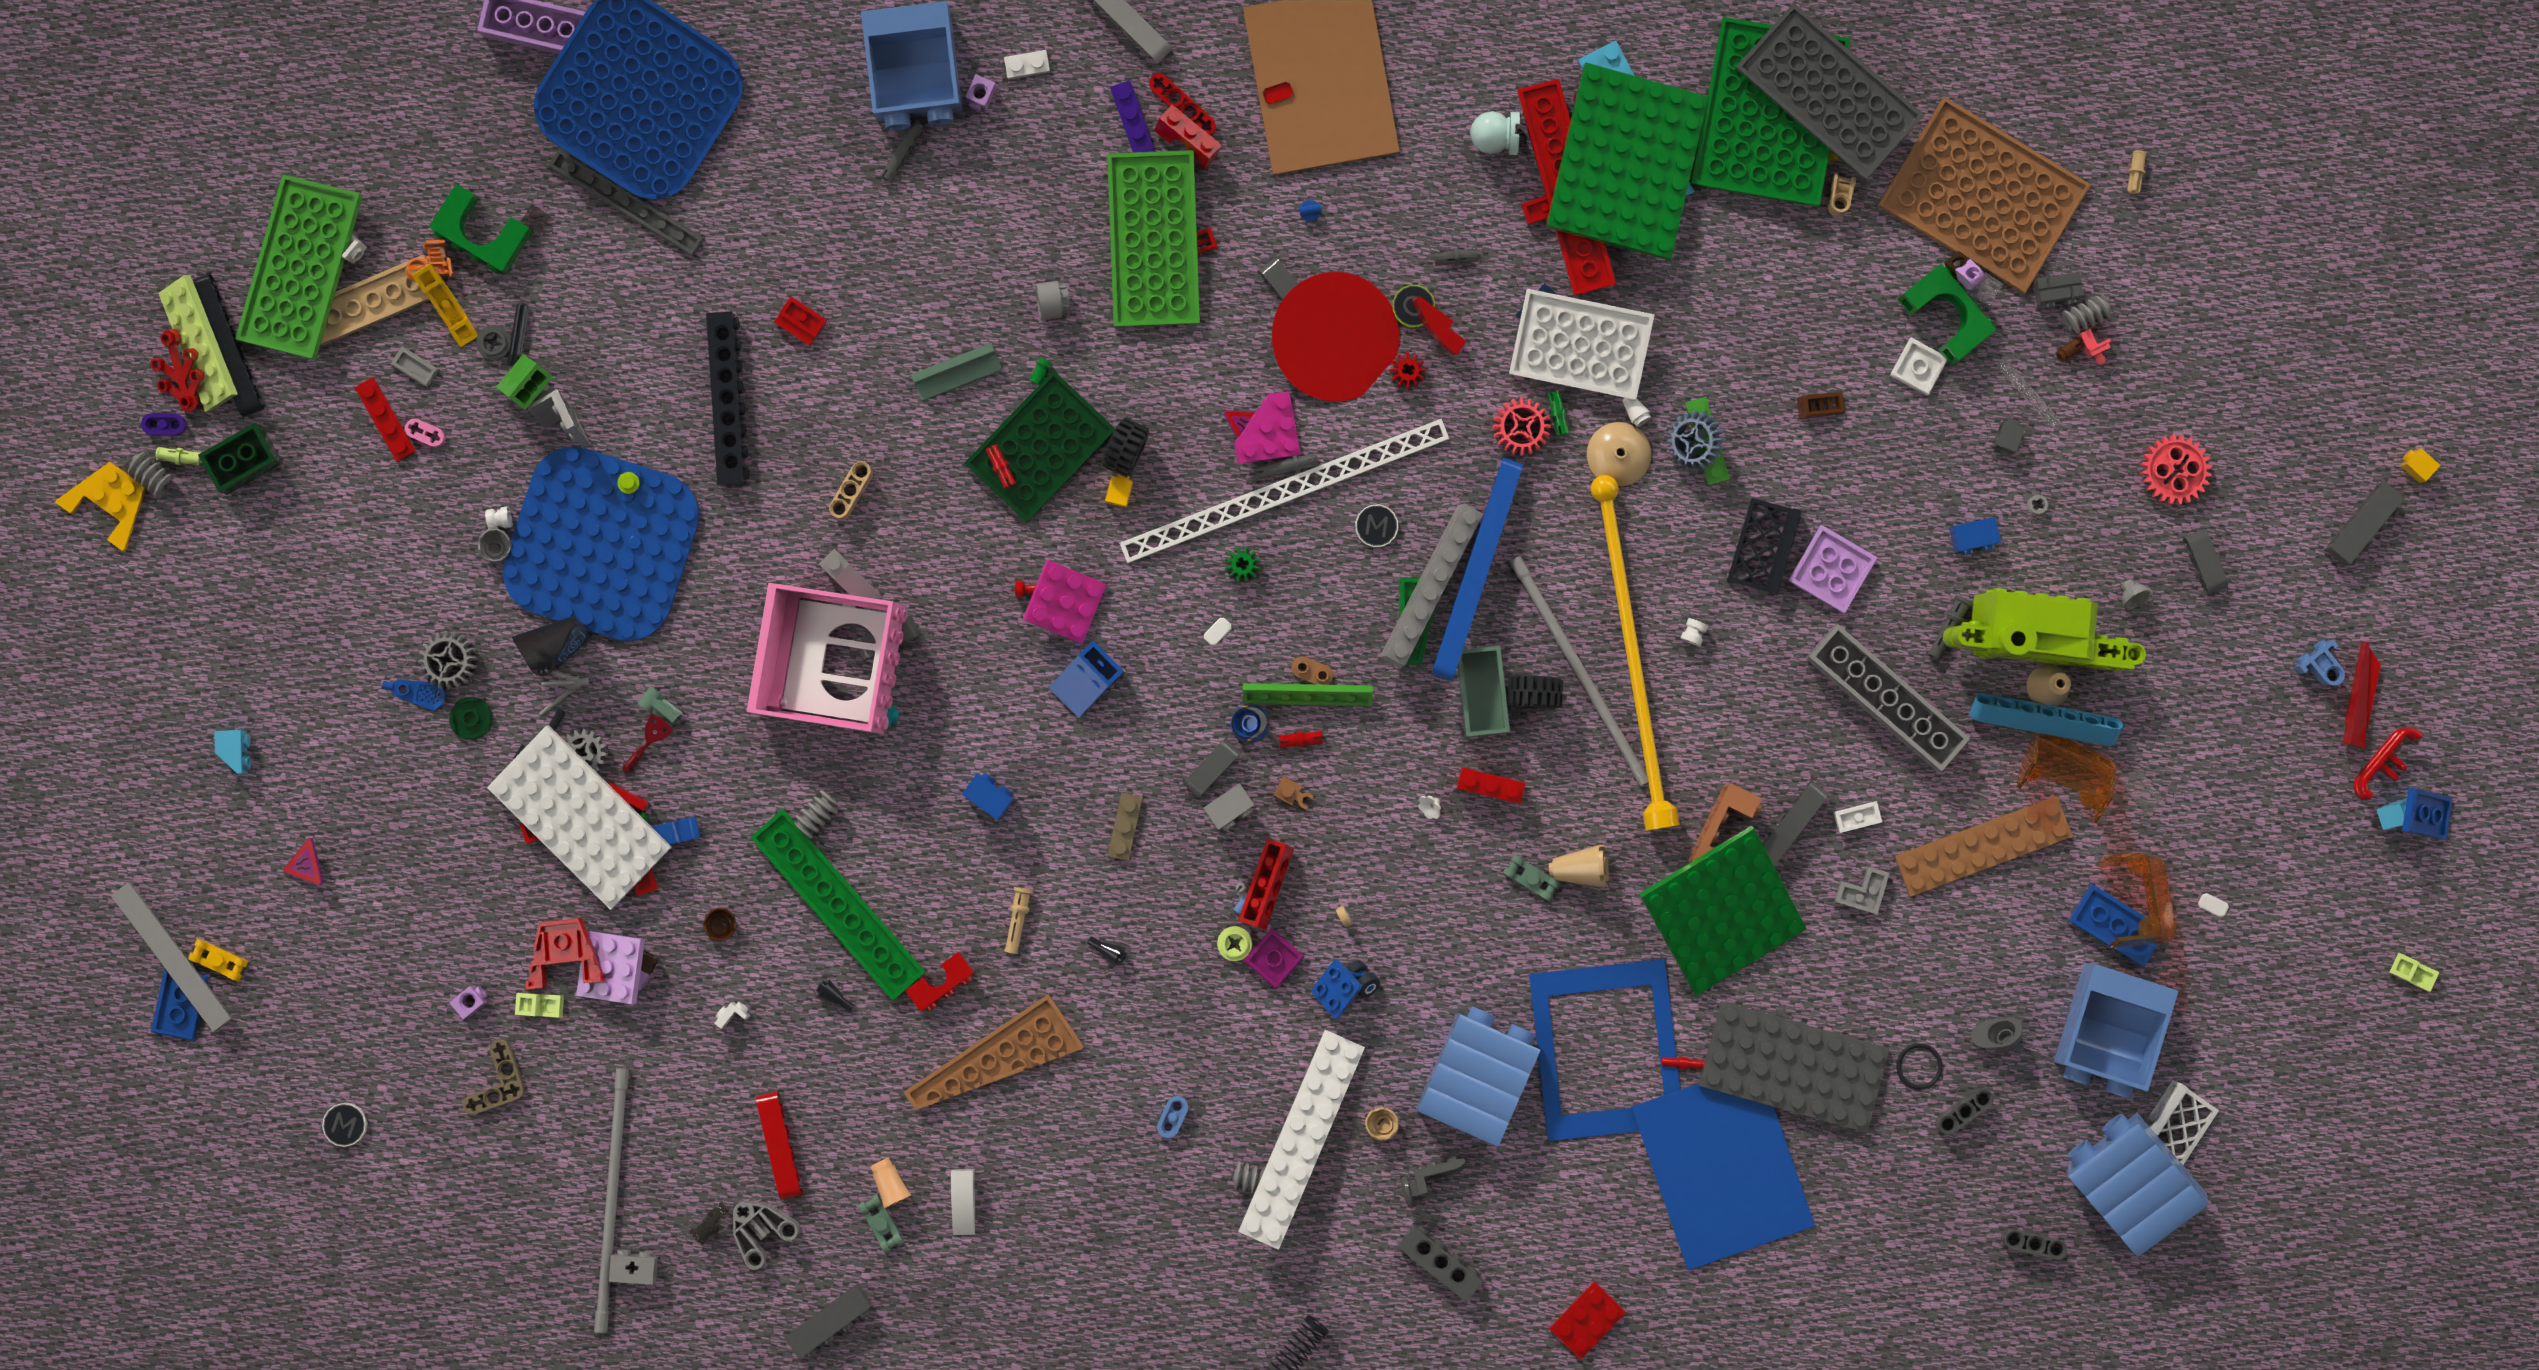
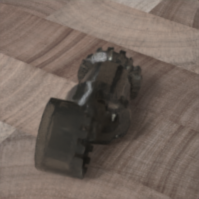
M723 1202L714 1207L704 1218V1222L697 1228L690 1230L699 1244L704 1245L708 1237L714 1232H719V1228L715 1223L721 1219V1215H725L724 1212H729V1209Z

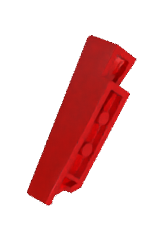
M2361 642L2344 723L2346 728L2342 743L2343 745L2365 749L2366 728H2368L2381 667L2378 659L2370 649L2369 642Z

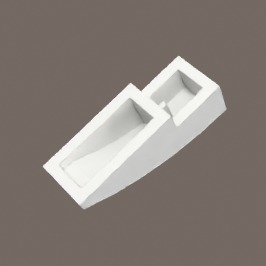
M953 1169L951 1171L953 1235H975L974 1169Z

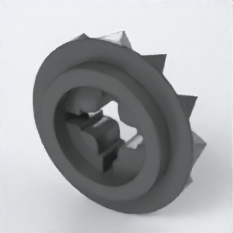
M487 326L477 336V349L482 356L489 360H499L506 356L510 349L511 338L508 332L500 326ZM497 337V341L502 346H495L494 349H491L492 345L486 342V340H494Z

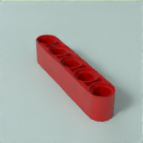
M778 1091L756 1096V1104L778 1195L782 1201L803 1195V1189H800L799 1186L801 1181L798 1169L794 1165L795 1156L793 1148L789 1145L788 1141L790 1135L787 1124L785 1125L783 1120L785 1115L782 1103H779L778 1099L780 1094Z

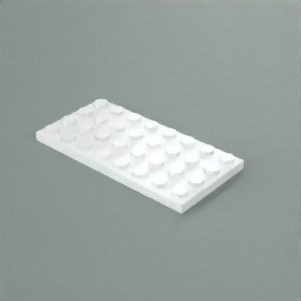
M549 725L545 726L487 787L610 910L672 848Z

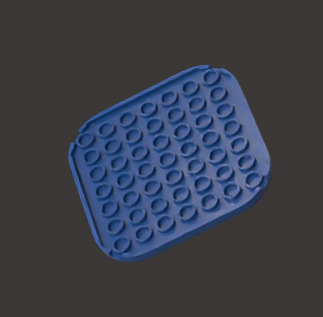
M596 0L587 9L538 86L534 98V113L542 133L552 143L635 196L651 200L664 199L675 195L688 184L731 117L742 95V75L737 62L727 50L653 1Z
M565 447L553 451L536 467L511 539V551L503 564V580L507 592L519 606L538 615L557 621L576 616L590 631L617 640L636 641L648 637L661 628L671 611L699 524L698 503L689 487L674 476L590 449H583L582 447ZM625 472L636 474L640 481L638 490L632 494H626L618 487V478Z

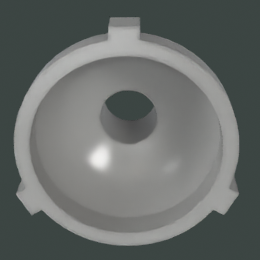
M2131 579L2121 585L2124 591L2122 605L2127 611L2139 607L2153 594L2150 588L2134 583Z

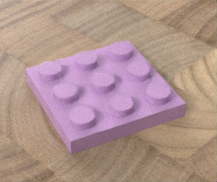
M1820 525L1789 577L1788 582L1844 614L1877 557L1825 526Z
M587 931L604 974L605 982L583 983L581 961L576 996L636 1004L645 939Z

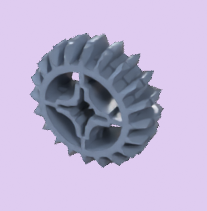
M1693 411L1692 414L1686 412L1684 417L1679 416L1677 418L1678 423L1671 424L1675 430L1668 431V434L1672 435V439H1667V443H1672V447H1669L1668 450L1675 452L1672 455L1673 459L1679 458L1677 464L1683 465L1685 463V468L1690 469L1693 467L1694 470H1698L1700 467L1707 468L1708 464H1714V458L1720 457L1717 450L1724 449L1720 442H1724L1725 438H1720L1719 434H1722L1724 431L1723 429L1717 430L1720 423L1713 422V416L1707 417L1706 412H1701L1700 414L1698 411ZM1696 422V425L1692 428V431L1688 434H1685L1684 431L1686 430V428L1692 423ZM1706 430L1709 434V439H1707L1705 436ZM1691 437H1695V439L1698 440V442L1702 443L1696 444V441H1693L1694 439H1691ZM1682 441L1686 444V451L1683 447ZM1702 447L1708 448L1701 457L1696 458V454L1699 453Z

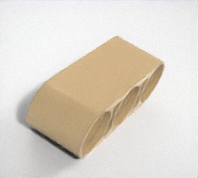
M861 461L852 466L830 503L829 511L836 519L844 520L850 516L869 484L873 471L867 463ZM866 467L867 475L863 478L858 477V469ZM849 486H856L857 491L855 495L847 496L846 489ZM844 504L845 512L837 515L835 513L836 506Z

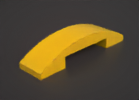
M431 263L414 272L412 277L444 320L458 345L462 347L477 338L478 333L463 308Z

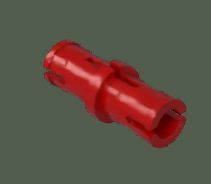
M998 444L985 451L994 466L992 468L993 471L997 472L1003 488L1007 489L1010 485L1013 486L1017 482L1008 468V461H1005Z
M1322 730L1307 733L1298 731V734L1279 735V741L1288 740V742L1279 743L1280 749L1295 746L1304 748L1305 745L1323 744L1322 738L1313 739L1314 737H1322Z

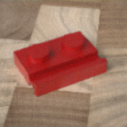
M791 296L778 317L774 320L776 325L810 347L827 322V319Z

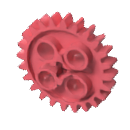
M2174 434L2170 436L2169 440L2165 436L2161 438V442L2158 440L2153 442L2155 448L2152 446L2147 448L2150 454L2142 456L2147 462L2140 463V466L2145 467V470L2140 472V474L2146 475V479L2142 483H2149L2146 491L2154 490L2152 497L2160 495L2159 502H2163L2167 498L2168 505L2173 504L2174 500L2177 505H2180L2182 500L2185 503L2191 502L2190 496L2193 499L2198 498L2197 492H2205L2202 486L2209 485L2205 478L2211 477L2212 474L2206 471L2212 465L2206 464L2210 457H2203L2202 454L2206 449L2199 451V442L2192 445L2191 437L2184 441V435L2176 439ZM2172 449L2178 452L2177 460H2174L2170 455ZM2185 455H2188V459L2178 468L2177 471L2179 473L2172 475L2167 484L2164 485L2165 479L2174 472V466L2179 465ZM2188 463L2194 465V474L2189 473L2187 470ZM2158 466H2161V467L2164 468V470H2165L2164 476L2158 475V473H2157V467H2158ZM2174 480L2180 481L2182 485L2180 490L2175 489L2173 485Z

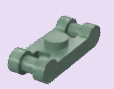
M1514 854L1511 858L1510 866L1506 867L1503 873L1551 902L1554 898L1552 895L1556 889L1559 890L1562 884ZM1519 866L1525 869L1521 876L1515 873ZM1543 881L1549 883L1545 891L1540 888Z
M879 1194L872 1196V1199L868 1202L863 1201L858 1204L885 1254L892 1251L891 1248L896 1245L901 1246L905 1243L887 1208L884 1209ZM877 1207L879 1213L873 1216L870 1210ZM891 1231L893 1238L887 1241L884 1235Z

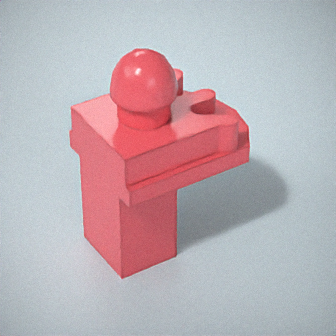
M2090 329L2078 334V338L2082 340L2081 343H2084L2083 349L2087 358L2089 359L2094 356L2095 362L2103 365L2106 358L2102 352L2111 348L2109 344L2112 341L2111 338L2097 344Z

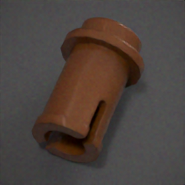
M2075 337L2065 346L2057 348L2055 354L2061 362H2068L2071 360V356L2084 348V343L2079 344L2082 340Z

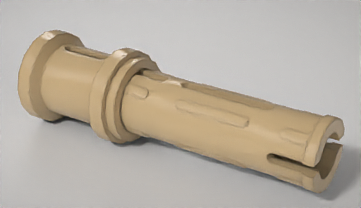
M1014 887V901L1010 905L1013 912L1004 951L1018 954L1024 918L1030 909L1028 908V903L1033 890Z

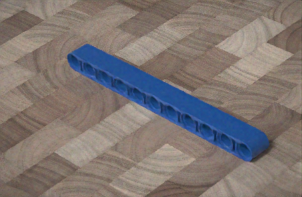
M1504 457L1501 461V466L1498 470L1431 673L1433 676L1451 682L1454 678L1524 465L1522 463Z

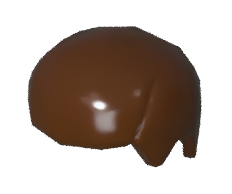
M718 907L710 910L705 915L703 921L704 932L715 941H723L730 938L736 929L734 914L727 908ZM720 920H722V921L725 922L726 928H725L724 925L720 922Z

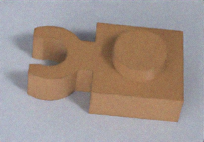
M1284 776L1273 794L1290 805L1296 800L1303 809H1308V806L1302 802L1303 798H1314L1310 793L1302 794L1300 792L1302 786Z

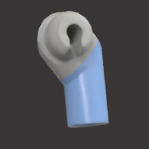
M1243 882L1238 883L1236 886L1240 901L1233 909L1239 914L1242 911L1250 888L1247 883Z

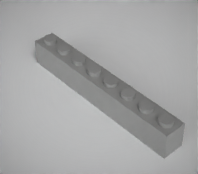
M1465 503L1456 507L1380 658L1396 667L1406 665L1483 515L1481 512Z

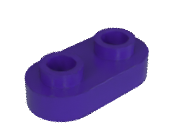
M149 413L142 418L141 428L145 433L153 436H179L185 432L187 422L184 417L175 413ZM156 421L157 427L153 429L151 424ZM178 421L179 427L174 429L173 423Z

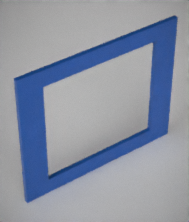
M1665 959L1529 974L1537 1048L1540 1049L1538 1058L1548 1141L1639 1131L1632 1108L1569 1115L1561 1114L1548 996L1651 985L1661 1063L1662 1057L1676 1058ZM1661 1066L1664 1095L1680 1090L1678 1067Z

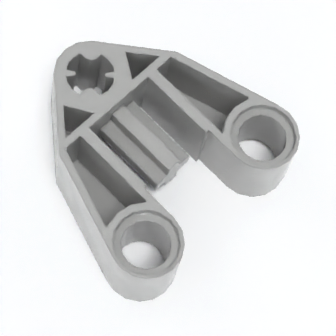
M743 1200L733 1210V1235L746 1266L752 1270H757L766 1263L767 1254L758 1243V1240L745 1226L746 1224H748L760 1240L771 1231L757 1216L758 1214L785 1241L795 1239L800 1234L801 1228L796 1220L771 1204ZM747 1206L749 1209L747 1213L749 1215H742L740 1207L745 1208ZM790 1224L794 1227V1235L790 1236L785 1233V1225ZM753 1253L760 1255V1264L752 1262L751 1255Z

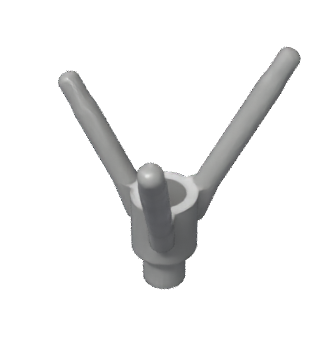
M553 670L551 674L564 678L566 681L542 682L541 685L567 686V690L539 714L543 716L569 694L575 692V690L581 689L580 687L589 686L588 677H573Z

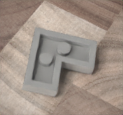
M1867 867L1861 887L1840 881L1834 902L1878 915L1890 873Z

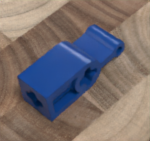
M696 816L652 826L669 845L701 838Z

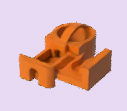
M445 240L425 241L424 249L428 251V256L423 259H411L405 268L406 276L410 280L416 282L412 277L411 270L421 269L431 263L440 276H447L450 279L453 272L451 260L448 257L446 258Z

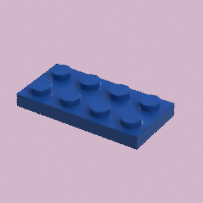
M2093 884L2089 885L2068 919L2075 926L2141 967H2145L2167 931Z

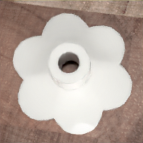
M1421 796L1419 798V809L1428 819H1438L1441 810L1439 799L1432 796Z

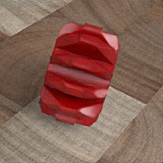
M1406 352L1405 359L1399 354L1397 356L1399 362L1394 360L1391 362L1395 368H1391L1389 373L1397 374L1391 380L1392 382L1400 380L1397 387L1400 388L1404 382L1406 383V390H1409L1410 382L1415 388L1418 387L1417 380L1423 382L1424 377L1420 374L1426 373V369L1419 368L1424 364V361L1421 360L1417 363L1418 355L1415 354L1413 359H1410V353ZM1405 366H1406L1408 369H1409V368H1412V369H1413L1412 372H1411L1412 375L1409 376L1408 373H1406V374L1403 373V371H1404V369H1405V368H1404Z

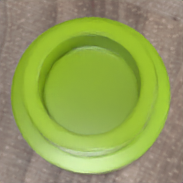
M625 472L620 475L618 487L622 492L632 494L638 490L640 481L636 474Z

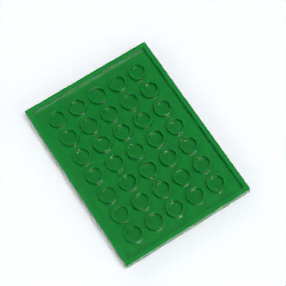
M1722 17L1708 91L1709 97L1702 123L1691 185L1819 207L1830 150L1735 69L1773 25ZM1832 35L1849 49L1850 38Z
M1585 62L1546 227L1670 261L1709 96Z

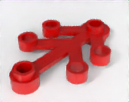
M176 329L165 330L161 334L160 340L163 345L168 347L174 369L166 364L163 358L152 359L150 365L152 370L162 371L179 384L180 390L173 386L169 379L159 380L157 382V389L160 392H168L178 399L183 411L193 412L200 405V399L196 393L200 383L205 378L204 372L201 369L191 370L194 361L198 359V352L195 348L185 349L183 351L185 361L182 366L177 346L181 343V335ZM188 377H189L190 380H191L190 386H188V383H187Z

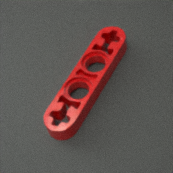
M1158 73L1150 78L1149 86L1151 91L1167 106L1173 105L1183 114L1188 107L1195 108L1197 111L1196 116L1189 119L1196 122L1202 114L1201 120L1205 124L1211 123V130L1206 129L1205 132L1210 136L1215 133L1216 123L1214 119L1165 75ZM1162 79L1163 86L1166 89L1169 86L1172 87L1166 92L1165 96L1161 95L1164 93L1161 87L1154 88L1155 80L1160 81ZM1172 93H1178L1181 96V100L1177 104H1172L1169 101V96ZM1198 121L1197 125L1203 128L1202 124Z

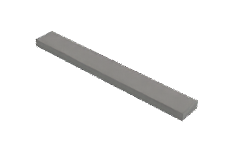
M128 882L112 894L113 900L210 1029L216 1032L233 1019L133 885Z

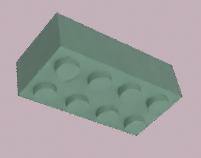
M1490 646L1463 649L1457 669L1465 738L1509 733L1510 727L1501 647Z

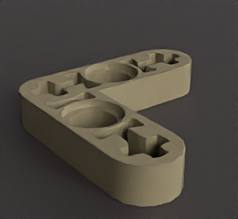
M497 1039L490 1046V1053L501 1084L467 1096L462 1104L467 1114H477L520 1099L524 1095L525 1086L512 1047L507 1040ZM498 1043H500L501 1046H506V1049L503 1050L504 1057H507L508 1055L510 1057V1059L503 1060L500 1063L498 1059H501L502 1055L500 1052L495 1051V1048L498 1047ZM505 1063L513 1066V1073L509 1076L502 1072V1067ZM512 1084L515 1087L519 1086L520 1091L517 1092V1096L514 1093L504 1096L501 1087H504V1091L510 1090ZM492 1091H496L500 1095L499 1101L495 1104L491 1103L488 1098L489 1093ZM483 1094L484 1103L477 1105L475 1111L473 1108L468 1107V1104L471 1103V1098L473 1101H478L482 1099L480 1095Z

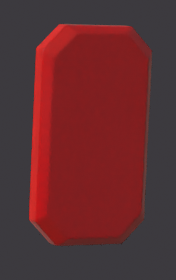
M1288 82L1265 88L1263 91L1265 102L1268 104L1290 98L1293 94L1291 85Z

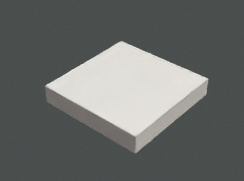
M1911 337L1890 376L1928 396L1947 359L1943 354Z

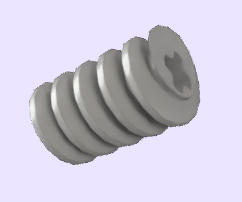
M2103 294L2100 297H2093L2092 300H2086L2084 304H2078L2077 308L2071 307L2069 312L2067 310L2062 312V319L2066 328L2069 331L2074 330L2076 334H2080V326L2085 331L2088 330L2087 323L2095 327L2096 319L2101 324L2104 322L2103 316L2108 320L2111 319V308Z
M145 452L134 455L125 463L123 471H128L129 476L134 477L136 482H141V486L147 488L148 492L154 493L156 498L165 495L171 487L170 480L172 475L167 474L164 477L163 475L166 470L162 468L157 471L158 463L150 465L152 462L151 457L144 460Z
M820 790L822 798L813 797L816 802L815 805L810 802L807 803L810 808L809 811L801 809L803 817L795 815L798 821L795 825L810 839L813 837L811 830L818 832L817 824L824 826L825 821L823 818L830 820L832 817L829 812L836 814L838 812L836 806L841 807L823 790Z
M1238 1161L1232 1179L1234 1189H1237L1242 1184L1244 1192L1248 1187H1251V1194H1254L1265 1169L1263 1168L1258 1173L1257 1166H1254L1249 1171L1248 1163L1241 1168V1162Z

